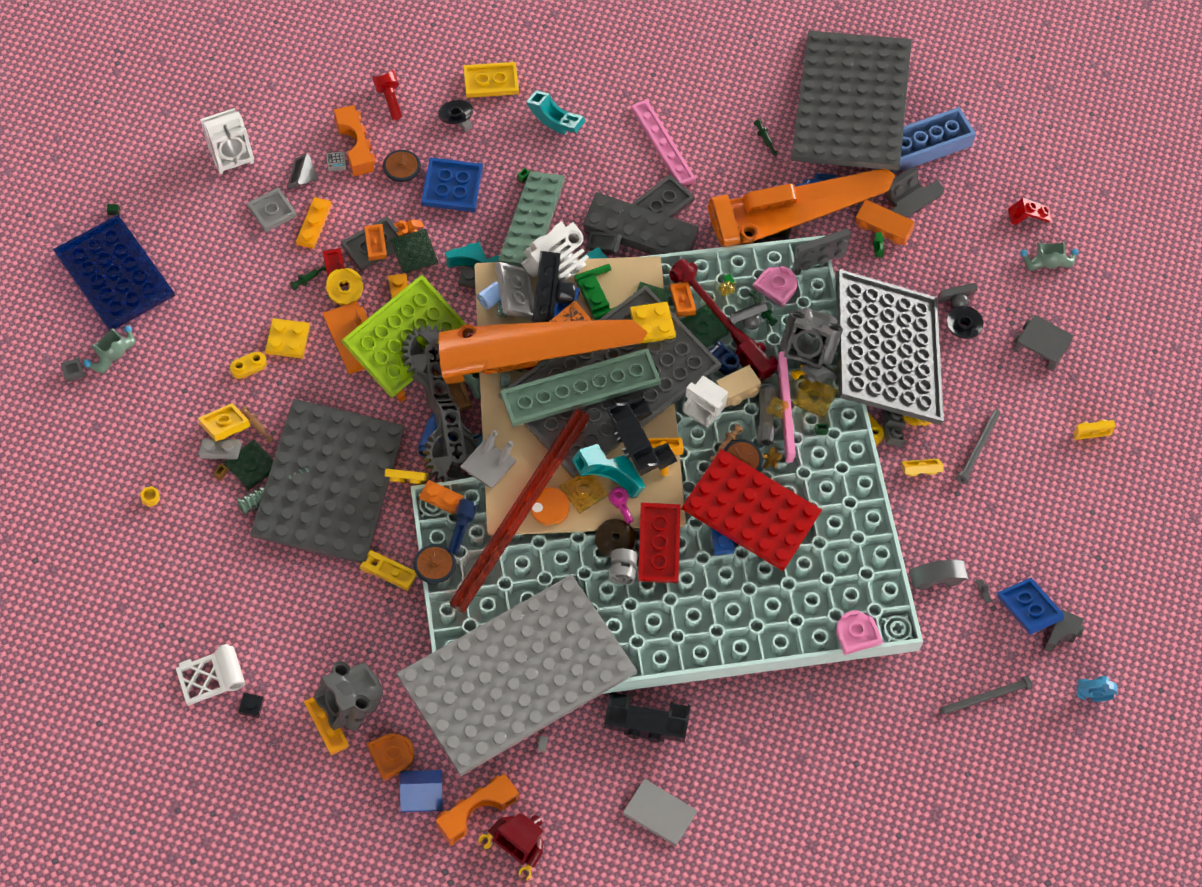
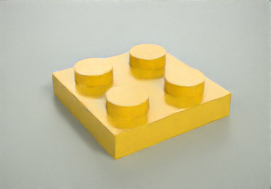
M668 302L630 307L631 319L647 331V335L640 344L674 339L676 337Z
M273 318L265 349L266 354L303 359L310 323Z
M233 403L198 418L199 424L215 441L223 440L232 434L251 427L249 420Z

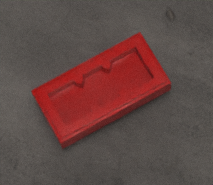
M341 248L322 251L327 277L334 270L345 269Z

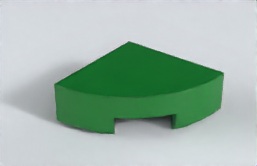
M882 232L876 233L873 239L876 258L883 257L884 244Z

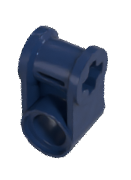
M717 341L710 352L722 364L718 370L725 376L738 371L740 360L738 355L729 350L723 343Z

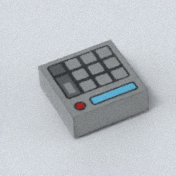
M344 152L326 153L328 172L346 170Z

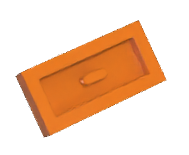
M383 224L364 226L369 261L387 259Z
M689 283L670 284L669 290L677 317L696 315V307Z
M428 480L419 495V499L454 515L459 500L464 499V496Z

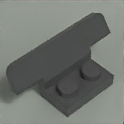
M911 167L893 179L887 192V200L894 206L891 211L908 218L942 196L944 188L938 180L924 188L919 184L918 170Z

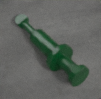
M757 119L753 124L759 129L757 132L758 136L763 138L766 146L770 147L774 156L778 155L779 153L774 150L773 142L767 133L768 128L762 126L761 119Z
M325 265L305 275L300 274L297 281L289 283L290 287L296 290L301 284L306 286L307 282L318 276L319 272L322 270L326 271Z
M750 291L749 295L755 300V304L761 302V299H757L755 296L756 292ZM768 308L767 311L761 312L762 319L767 318L769 325L774 326L778 320L772 317L773 311Z

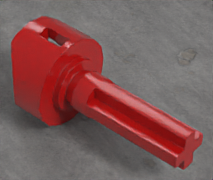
M391 70L384 75L373 76L372 80L376 91L385 95L392 120H400L402 113L394 89L399 85L395 71Z

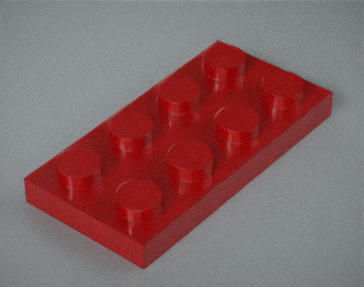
M641 502L638 581L678 583L681 504Z

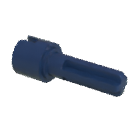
M460 499L454 514L457 521L448 547V551L454 555L458 554L468 523L474 520L478 505H474V502L471 500Z

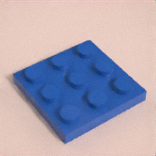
M430 157L421 206L475 212L483 164Z

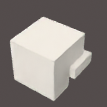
M702 376L696 384L691 382L688 385L685 395L688 400L684 404L683 412L709 428L726 407L728 391Z

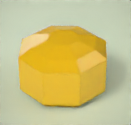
M153 486L145 487L140 493L142 503L148 507L155 506L160 501L159 491Z

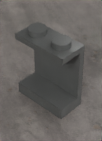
M1034 315L1031 320L1027 319L1022 328L1024 332H1019L1016 336L1014 351L1017 352L1022 345L1049 360L1047 369L1053 372L1070 346L1074 335Z

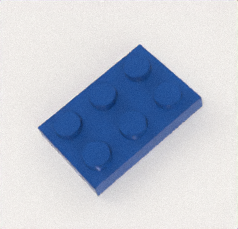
M1032 578L997 592L998 599L1029 635L1064 620L1063 612Z

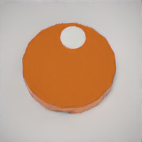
M544 488L533 495L530 501V511L538 523L545 526L557 525L562 523L568 516L569 500L566 494L559 489Z

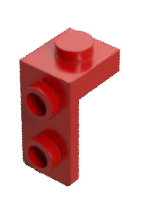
M1025 198L1020 199L1008 208L1011 224L1014 225L1019 224L1028 216L1048 223L1052 221L1048 206Z

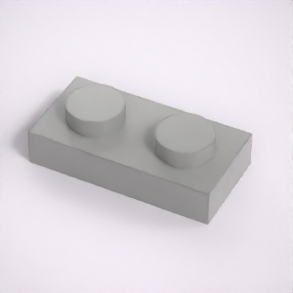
M203 439L199 456L201 459H238L242 443L240 439H223L219 441Z

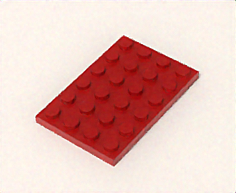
M723 449L714 458L681 508V510L781 571L785 570L822 509Z

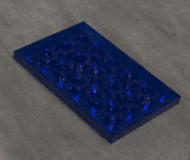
M119 215L106 220L53 249L57 258L109 331L112 328L116 329L175 296L170 285Z

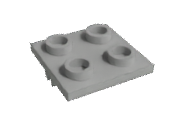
M493 430L492 435L488 436V439L483 440L461 465L463 470L490 489H493L516 463V459L510 456L514 443L509 441L508 446L505 445L503 451L495 446L498 432Z

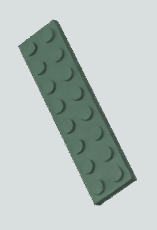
M530 171L498 262L524 268L521 264L527 259L524 251L536 239L548 234L565 182L564 175Z
M647 348L500 391V395L511 425L515 427L660 385L661 379Z

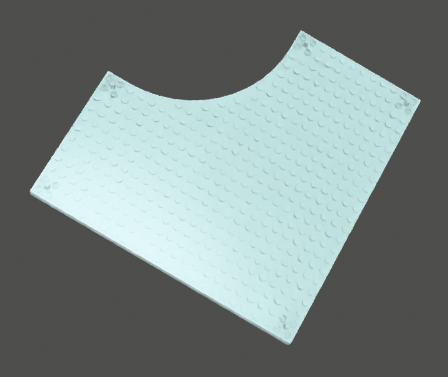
M824 236L640 256H659L661 258L665 302H668L671 312L676 311L669 288L670 284L675 283L670 279L669 271L680 259H686L688 263L694 262L697 265L698 271L695 280L730 321L731 313L755 304V300L749 295L750 291H755L757 299L765 301L767 308L773 311L772 317L776 318L778 322L774 326H770L768 319H762L761 317L760 326L754 330L747 329L743 325V320L733 323V325L748 337L754 339L756 343L762 342L766 347V355L768 357L774 356L776 360L778 353L784 351L779 345L783 332L786 330L785 326L791 311L801 312L803 308H810L837 319L836 279L831 260L797 272L793 267L797 246ZM784 266L795 274L797 289L784 307L752 288L754 282L769 267ZM731 274L735 281V286L727 288L722 277ZM689 284L696 307V315L679 317V320L709 351L719 341L735 353L737 345L731 333ZM807 333L811 337L817 338L815 335ZM838 349L836 350L832 364L826 365L828 368H830L837 374ZM787 358L796 453L794 462L787 463L785 460L777 370L769 378L761 381L760 389L771 387L776 390V406L773 414L774 444L769 446L757 444L758 426L760 425V392L753 398L748 397L742 400L736 406L725 407L709 428L683 412L684 404L688 400L685 395L675 402L678 437H682L684 448L683 455H680L684 503L712 463L710 457L715 456L718 452V447L726 438L725 434L727 432L731 433L735 429V424H738L743 428V431L737 434V440L745 439L755 443L762 454H769V450L775 447L777 453L783 455L781 460L777 462V468L770 465L764 469L763 465L767 460L763 458L759 472L822 509L819 517L784 571H781L734 541L735 550L733 554L714 555L710 527L685 512L686 525L680 527L678 583L638 581L640 529H633L635 543L632 550L638 554L635 567V581L630 585L615 584L609 580L610 567L612 566L611 558L603 555L596 546L595 535L597 531L490 536L487 534L485 484L475 477L437 483L463 495L464 499L473 501L474 505H478L474 520L468 523L458 554L454 555L456 569L453 575L442 583L432 584L423 581L432 653L571 574L637 669V674L604 693L919 651L923 639L866 405L839 398L838 375L834 381L827 378L823 383L816 380L813 383L803 375L794 380L791 372L800 370V365H807V363ZM739 363V370H740V369H742L743 367H742V365ZM717 370L708 379L716 383L717 380L725 377V375ZM828 423L829 432L827 435L815 434L816 424ZM426 484L410 486L418 550L420 551L425 546L433 544L448 548L455 529L456 516L419 499V495ZM613 534L612 539L615 541L619 540V535ZM854 610L871 616L883 640L882 645L844 655L836 635V626L843 614Z

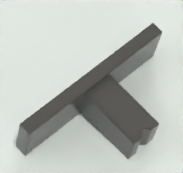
M983 579L976 580L985 604L992 602L988 593V585L984 584Z

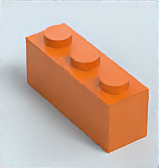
M869 200L864 201L856 216V224L859 228L863 230L868 229L874 232V234L882 232L883 237L890 239L896 245L901 244L905 246L915 228V221Z

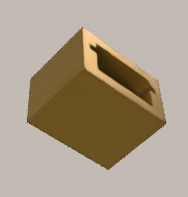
M220 464L214 472L215 478L222 481L228 472L227 467Z

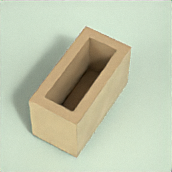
M750 365L716 381L717 385L728 391L726 408L732 405L736 406L748 397H755L760 392L761 381Z

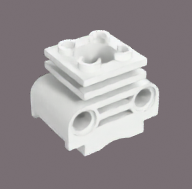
M235 108L200 119L208 149L220 174H223L225 170L240 165L254 163L247 130L240 113L236 112Z
M562 221L559 222L550 233L536 239L524 251L527 259L521 263L522 266L532 277L537 278L540 251L561 253L558 279L566 281V279L574 276L581 268L586 266L585 261L589 258L588 255H585L578 261L577 258L584 252L583 248L573 254L583 242L581 231L574 222L567 227Z

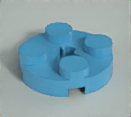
M1099 676L1094 680H1078L1076 687L1077 697L1082 700H1086V697L1092 698V702H1104L1114 699V694L1118 696L1117 684L1109 681L1107 676Z

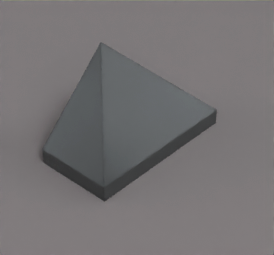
M307 153L295 158L287 185L289 190L318 180L311 158Z

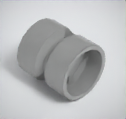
M624 548L613 550L609 580L619 585L633 584L638 554L633 550Z

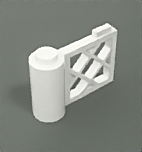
M228 644L219 646L215 653L193 662L191 659L179 663L180 667L176 668L188 706L226 691L239 690L245 686L235 649ZM212 661L213 668L210 674L201 670L205 663ZM189 669L195 671L191 681L185 679L182 672ZM199 673L208 676L203 686L194 683ZM211 679L219 682V688L214 690L207 688ZM192 686L201 689L198 696L190 698L189 691Z

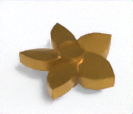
M775 447L769 450V454H762V457L767 460L763 468H768L770 465L777 468V462L781 460L783 455L777 453Z

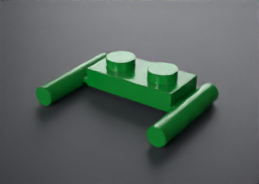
M610 264L574 275V280L577 282L594 320H599L615 308L609 307L610 304L596 278L597 275L611 271Z

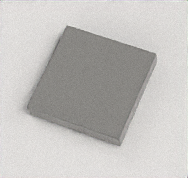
M279 187L247 203V207L265 233L297 217V213Z

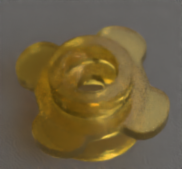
M731 281L723 282L718 287L717 292H720L721 296L731 295L736 292L735 285L737 284L736 282L731 283Z
M773 397L770 406L766 408V412L769 415H775L778 419H782L785 410L789 408V403L778 397Z

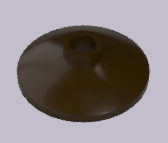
M607 520L597 529L595 535L596 546L603 555L611 558L612 551L615 549L624 548L632 550L635 543L634 531L623 520ZM612 535H619V540H613Z

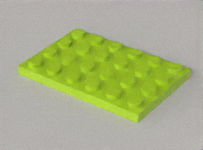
M421 275L343 338L341 343L384 391L393 398L414 380L412 378L414 372L407 373L410 367L403 366L406 360L401 359V356L404 354L401 349L408 334H411L414 329L418 330L420 326H423L425 329L427 325H430L431 329H433L437 325L438 331L444 328V331L459 329L466 325V323L428 280ZM419 336L416 338L422 350H424L428 343Z

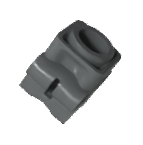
M803 308L801 312L791 311L785 326L786 330L783 332L779 345L785 351L784 357L805 362L819 369L822 364H832L837 350L836 346L839 344L843 328L837 325V319L810 308ZM807 333L813 334V335H815L817 338L811 337V336L808 335Z
M337 661L334 663L330 674L321 678L320 687L315 692L313 698L318 706L326 712L328 723L332 730L343 726L350 730H358L366 715L377 710L383 697V690L378 677L369 669L365 662L350 667L344 661Z

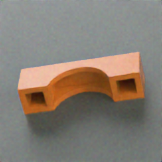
M355 105L334 109V119L339 134L348 135L357 142L347 152L353 177L374 172L376 159L374 153H370L371 144L370 140L365 138L367 133L365 126L360 123L362 121L360 111H356Z
M506 774L495 776L489 781L487 786L477 788L473 791L472 796L466 800L464 798L459 800L453 809L441 812L437 816L436 827L451 846L468 835L467 820L474 810L483 806H492L503 811L519 800V792Z

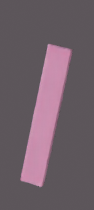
M646 99L631 105L632 112L670 174L684 187L695 183V176L648 100Z
M785 351L778 353L777 371L785 460L787 463H793L796 453L787 357H784Z

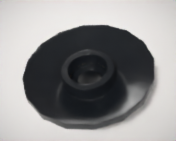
M453 100L441 106L438 116L441 121L447 124H460L471 118L473 107L467 101Z
M959 306L948 314V329L958 338H974L983 329V318L972 307Z

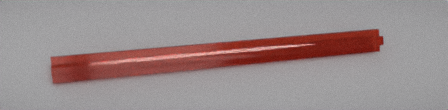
M577 408L574 410L449 602L451 607L461 613L466 611L589 421L587 413Z

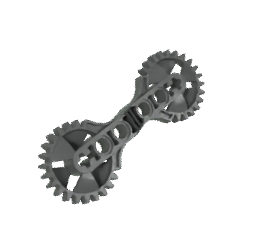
M427 325L425 329L423 326H420L418 330L414 329L411 334L409 333L406 337L407 339L403 342L404 346L401 351L404 354L401 356V359L406 360L403 366L410 367L407 373L413 371L412 378L425 389L427 404L436 417L437 427L429 436V441L424 445L426 449L423 451V454L427 456L424 457L423 461L429 462L425 469L431 468L432 471L429 475L435 474V481L442 479V482L473 477L472 475L466 477L457 468L479 446L477 445L479 438L473 440L474 433L461 422L459 407L450 396L449 384L447 385L442 377L439 342L437 344L436 341L439 337V332L444 331V328L438 331L437 325L433 329H431L430 325ZM419 336L428 343L424 350H422L416 338ZM431 370L436 371L438 375H434ZM434 388L439 389L440 393H437ZM445 417L449 418L452 423L447 422ZM448 436H452L455 441H451Z

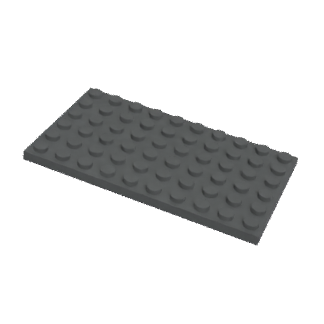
M808 31L791 161L888 170L900 169L912 39Z
M645 285L599 320H632L630 307L660 303L662 301ZM671 311L670 314L676 333L674 339L543 360L505 388L508 389L648 348L661 379L660 385L524 424L573 479L580 475L572 462L579 449L598 444L606 456L623 443V441L619 443L614 434L617 430L606 408L616 403H625L644 396L652 412V415L639 421L641 426L644 427L686 395V389L691 382L696 384L702 376L708 378L721 368L722 364Z

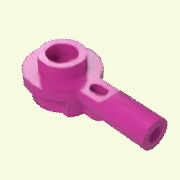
M621 487L613 488L609 492V501L616 508L620 509L626 524L632 523L634 520L626 505L628 501L627 491Z

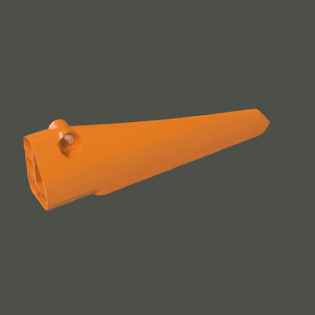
M878 169L794 187V184H785L756 190L735 199H729L728 194L711 197L707 209L713 230L722 247L752 244L756 240L888 192L895 174L888 169ZM744 232H750L752 236L748 237Z
M633 319L537 322L484 326L466 324L459 329L439 332V357L442 377L448 385L464 382V375L506 372L536 366L537 361L640 344L647 335V331ZM467 333H473L471 337L465 338Z

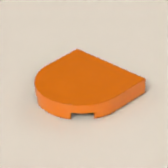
M389 733L366 743L383 781L400 774L401 771H406L414 760V747L406 736Z

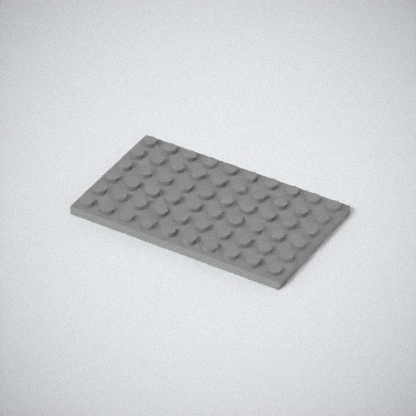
M571 574L399 671L397 677L461 777L637 674V669Z

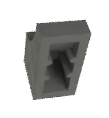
M1061 609L1064 614V620L1054 624L1044 650L1052 653L1058 644L1066 641L1073 643L1076 637L1080 638L1084 627L1081 626L1084 618Z

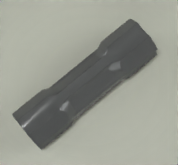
M765 387L760 389L759 396L760 425L758 426L757 444L769 446L774 444L773 414L776 406V390L771 387Z

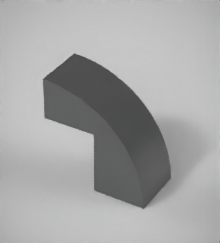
M961 560L935 561L909 570L913 588L923 591L937 583L955 586L968 579L964 561Z

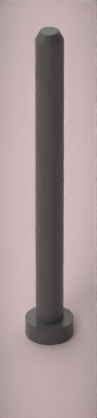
M999 409L993 411L963 471L958 472L956 476L958 482L968 484L970 480L969 474L1000 416Z
M1026 675L1021 678V681L943 706L939 711L940 714L945 715L1023 688L1029 690L1032 689V683L1029 676Z

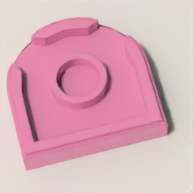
M769 267L754 282L752 288L784 307L796 292L797 280L794 272L787 267Z
M854 610L843 614L837 623L836 635L844 655L882 645L883 643L874 619L860 611Z

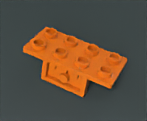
M356 301L324 312V320L347 373L350 375L365 370L341 343L343 338L368 319L363 306L360 307Z

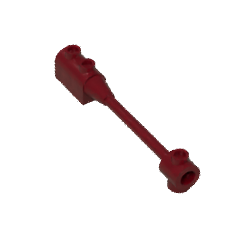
M686 259L677 261L669 271L670 279L673 283L688 282L729 330L737 345L735 354L738 355L739 363L742 367L750 365L760 381L773 375L777 370L778 363L776 358L766 355V347L762 342L756 343L754 339H751L733 325L695 280L698 268L694 262L688 263Z

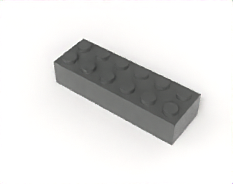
M599 192L595 193L583 222L584 232L618 233L622 235L620 244L650 255L692 251L699 235L698 226Z

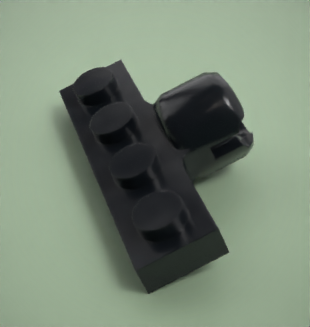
M540 251L532 323L549 322L553 319L556 304L570 305L575 299V284L558 279L561 253Z

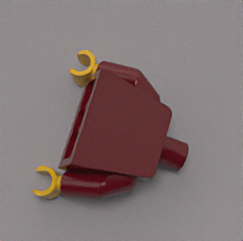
M521 813L515 817L499 818L488 830L489 833L487 835L482 834L479 837L478 842L482 843L484 839H488L484 849H489L492 846V841H494L522 865L526 862V867L519 870V877L523 871H528L529 876L526 878V881L531 878L532 867L535 868L543 853L544 841L541 838L543 829L540 828L542 820L537 815H533L529 819Z

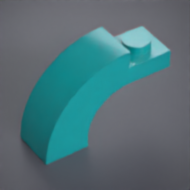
M535 90L526 101L529 109L544 125L560 134L565 135L567 131L577 133L586 122L584 116L567 112L556 105L550 93Z

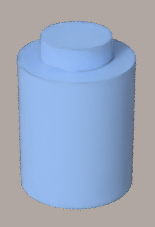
M496 281L477 294L478 301L487 310L501 301L499 285Z

